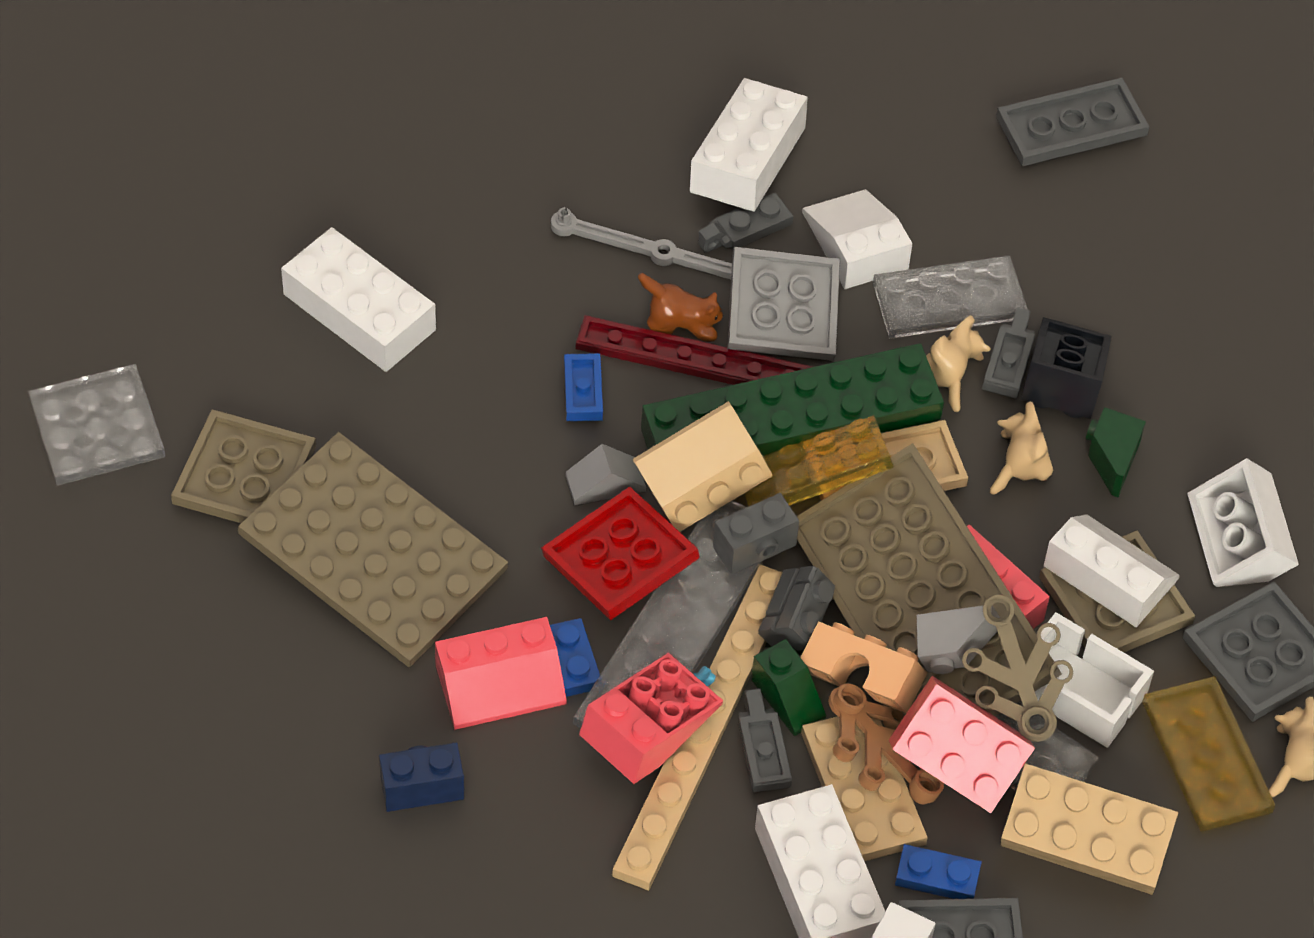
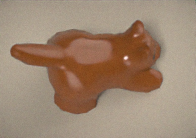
M644 273L638 275L642 287L652 294L650 316L647 320L650 330L672 335L673 331L680 327L688 329L695 337L705 342H713L717 339L718 332L712 325L722 320L723 313L717 302L716 292L708 297L700 298L684 291L676 284H660Z

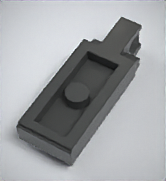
M775 192L763 197L755 212L738 208L709 222L710 225L699 230L698 244L704 253L721 246L725 248L730 247L734 250V247H743L793 224V215Z
M1017 307L1012 325L1004 323L1003 326L1000 325L982 390L1013 398L1018 397L1035 337L1034 331L1027 329L1030 310Z
M761 689L745 690L744 706L746 712L739 713L738 726L752 791L754 793L790 788L792 777L778 713L774 712L773 708H764Z

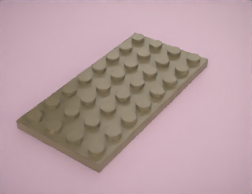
M913 443L797 516L799 519L797 540L812 565L819 568L835 585L833 600L850 628L855 632V636L864 639L866 635H871L886 643V648L897 651L901 647L918 656L916 615L983 606L989 597L1000 594L1008 597L1014 605V616L1010 621L1026 664L1038 640L1037 634ZM1000 602L993 604L998 615L1003 617L1006 614L1005 605ZM997 632L981 650L985 657L1010 669ZM1049 653L1033 684L1035 691L1048 684L1051 679L1050 667L1054 660ZM977 654L968 665L978 667L982 662L980 654ZM918 660L919 664L926 670L921 661ZM1057 666L1054 669L1056 678L1062 675ZM965 667L956 668L947 674L928 672L915 698L916 700L931 676H934L975 704H977L975 693L983 685L993 686L999 696L1014 703L1021 701L1018 690L980 671L972 672ZM988 689L981 691L979 699L983 704H991L995 698L994 693ZM992 708L984 709L994 716L1000 714V712Z

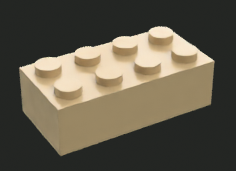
M1025 763L1001 837V846L1153 895L1178 812Z

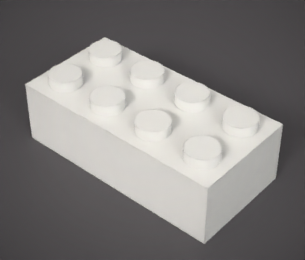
M744 78L691 160L690 192L755 212L805 129L808 97Z
M332 227L281 268L283 294L385 372L436 331L435 303Z
M833 785L758 805L755 830L798 937L871 938L885 913V909Z

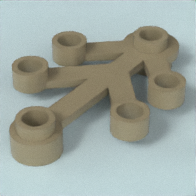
M993 595L985 601L983 615L988 623L996 626L1010 669L985 657L983 651L978 648H970L965 651L962 662L967 670L972 672L980 671L1018 690L1023 706L999 696L997 690L991 685L979 687L975 693V701L983 709L992 708L1016 720L1020 733L1026 739L1034 742L1044 741L1052 736L1057 726L1056 715L1052 708L1064 684L1068 683L1073 677V668L1069 662L1065 660L1055 661L1050 667L1051 679L1038 701L1033 684L1051 647L1059 642L1061 637L1060 630L1053 623L1042 624L1037 630L1038 640L1025 664L1010 621L1014 616V605L1004 595ZM997 602L1003 603L1006 607V614L1000 618L994 617L991 613L992 605ZM1046 627H1051L1056 631V638L1052 642H1045L1041 638V632ZM972 652L980 654L982 658L981 664L978 667L969 666L966 661L968 654ZM1066 665L1069 669L1068 677L1065 679L1056 678L1054 675L1056 666ZM991 690L995 696L994 701L991 704H983L979 699L981 691ZM1035 714L1043 716L1045 720L1044 726L1040 729L1032 728L1029 724L1031 716Z

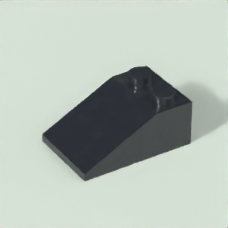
M1043 317L1021 400L1031 401L1038 408L1050 407L1063 411L1066 415L1073 418L1085 417L1091 419L1102 385L1112 336Z

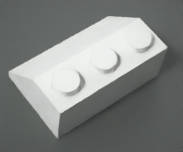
M1246 458L1187 493L1214 586L1223 587L1269 582L1299 565L1274 480L1269 471Z
M1089 515L1071 517L1049 541L1044 561V567L1134 627H1137L1180 576Z

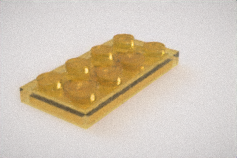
M873 415L865 419L855 420L849 425L833 431L822 432L814 438L795 445H787L776 452L762 456L773 476L744 494L748 506H752L779 493L782 494L790 506L894 468Z
M1215 676L1144 694L1143 706L1200 832L1273 813L1275 803Z

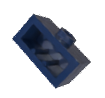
M457 742L431 747L419 745L405 751L379 755L380 777L387 812L464 800V774Z

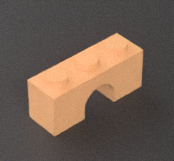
M818 621L800 657L808 667L810 675L840 687L846 683L849 675L854 670L863 666H869V674L862 688L875 701L907 713L928 674L919 664L918 656L901 647L897 651L886 648V643L871 635H866L864 639L854 635L855 632L840 623L834 622L833 626H829Z

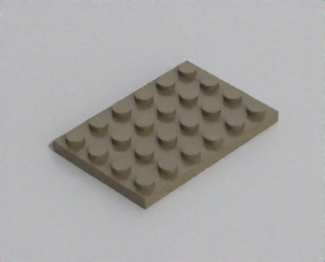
M340 432L335 434L238 526V534L408 668L508 568V561Z

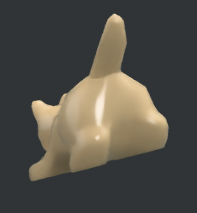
M971 315L965 318L948 337L945 335L940 337L930 348V353L926 355L938 387H948L949 404L954 412H959L961 408L960 381L965 373L968 359L973 358L981 361L984 359L982 352H989L991 350L988 345L984 344L978 331L971 330L975 321Z
M1030 401L1026 403L1025 414L1019 412L1007 420H999L997 422L999 426L1004 428L1001 436L1011 439L1006 453V465L1002 468L990 488V493L993 495L1005 489L1012 477L1022 481L1033 479L1045 481L1053 473L1043 432H1041L1034 404Z
M1313 697L1306 698L1304 710L1301 707H1296L1284 715L1275 716V720L1281 723L1277 726V731L1288 734L1289 742L1285 752L1284 766L1268 790V796L1275 797L1283 792L1291 778L1302 782L1314 780Z

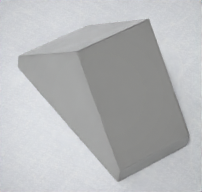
M601 444L567 470L565 476L574 506L614 498L628 487H631L637 493L646 492L643 476L633 461L635 457Z

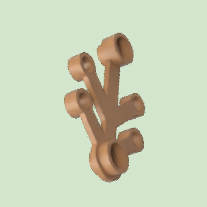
M843 684L835 688L828 699L831 710L839 717V739L833 746L834 756L842 762H851L860 749L859 743L855 740L856 724L865 734V767L858 776L860 785L869 791H876L885 780V772L882 769V753L909 783V794L916 803L925 805L934 802L943 791L944 783L923 769L917 770L908 759L892 750L889 739L904 718L903 713L892 707L867 701L865 693L856 685ZM871 718L883 720L885 727L877 725Z

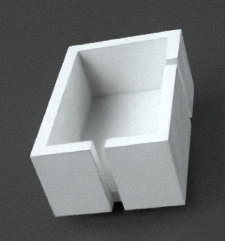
M1055 612L1048 623H1053L1059 628L1061 637L1059 642L1051 647L1049 654L1054 662L1058 660L1069 662L1073 668V677L1068 683L1064 684L1052 710L1057 718L1108 748L1126 724L1127 717L1130 719L1147 696L1154 670L1093 634L1087 639L1083 658L1078 657L1085 629ZM1046 627L1041 632V638L1045 642H1052L1056 638V631L1051 627ZM1063 664L1058 665L1057 667L1062 675L1057 678H1067L1069 675L1068 667ZM1048 684L1035 691L1038 701Z

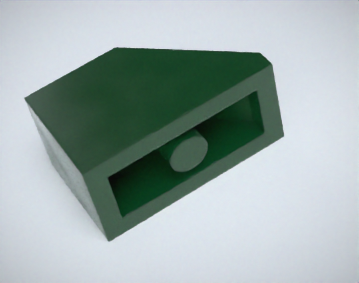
M1104 407L1099 421L1092 419L1086 435V440L1091 441L1088 456L1111 495L1119 497L1140 445L1146 421Z
M786 639L754 656L751 681L757 689H761V694L773 710L778 713V716L793 736L801 733L802 725L826 719L825 710L809 669Z

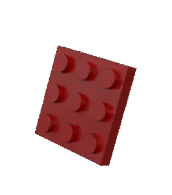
M628 487L541 547L543 556L610 621L700 558L698 548L631 487Z

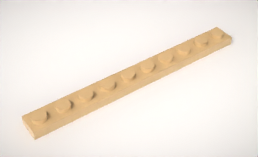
M761 564L759 565L710 666V670L716 675V678L708 688L723 700V704L664 762L614 865L612 877L645 890H650L751 677L754 656L762 652L767 643L758 634V630L763 618L766 616V611L783 572Z

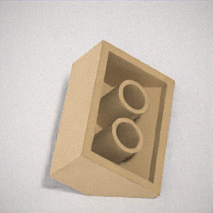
M729 401L633 458L635 465L664 514L679 532L773 476Z

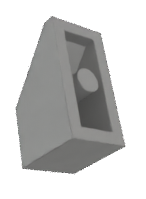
M992 605V615L994 617L1000 618V616L998 615V613ZM983 606L916 615L918 658L928 672L936 674H947L956 668H964L962 657L965 651L970 648L981 650L998 632L995 625L988 623L984 618ZM972 652L968 654L966 658L967 664H969L978 653Z

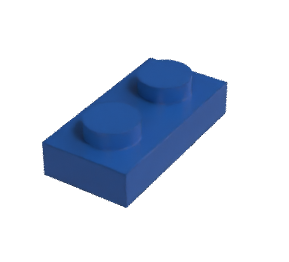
M600 353L564 354L566 421H603Z
M579 618L550 625L558 650L566 697L602 689V679L582 619Z
M904 844L895 886L952 899H974L982 861Z

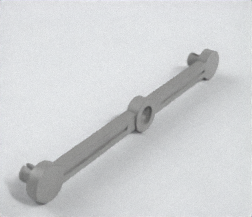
M565 207L560 208L551 218V229L559 236L574 234L650 256L651 260L659 266H668L675 263L731 280L732 263L676 248V245L670 240L660 239L652 241L576 219V216L568 208L565 211ZM666 250L669 253L661 254L659 251Z

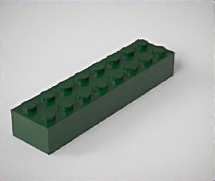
M919 343L646 404L642 406L641 431L647 449H650L729 401L766 464L769 465L804 457L806 449L940 421L944 400L922 344Z

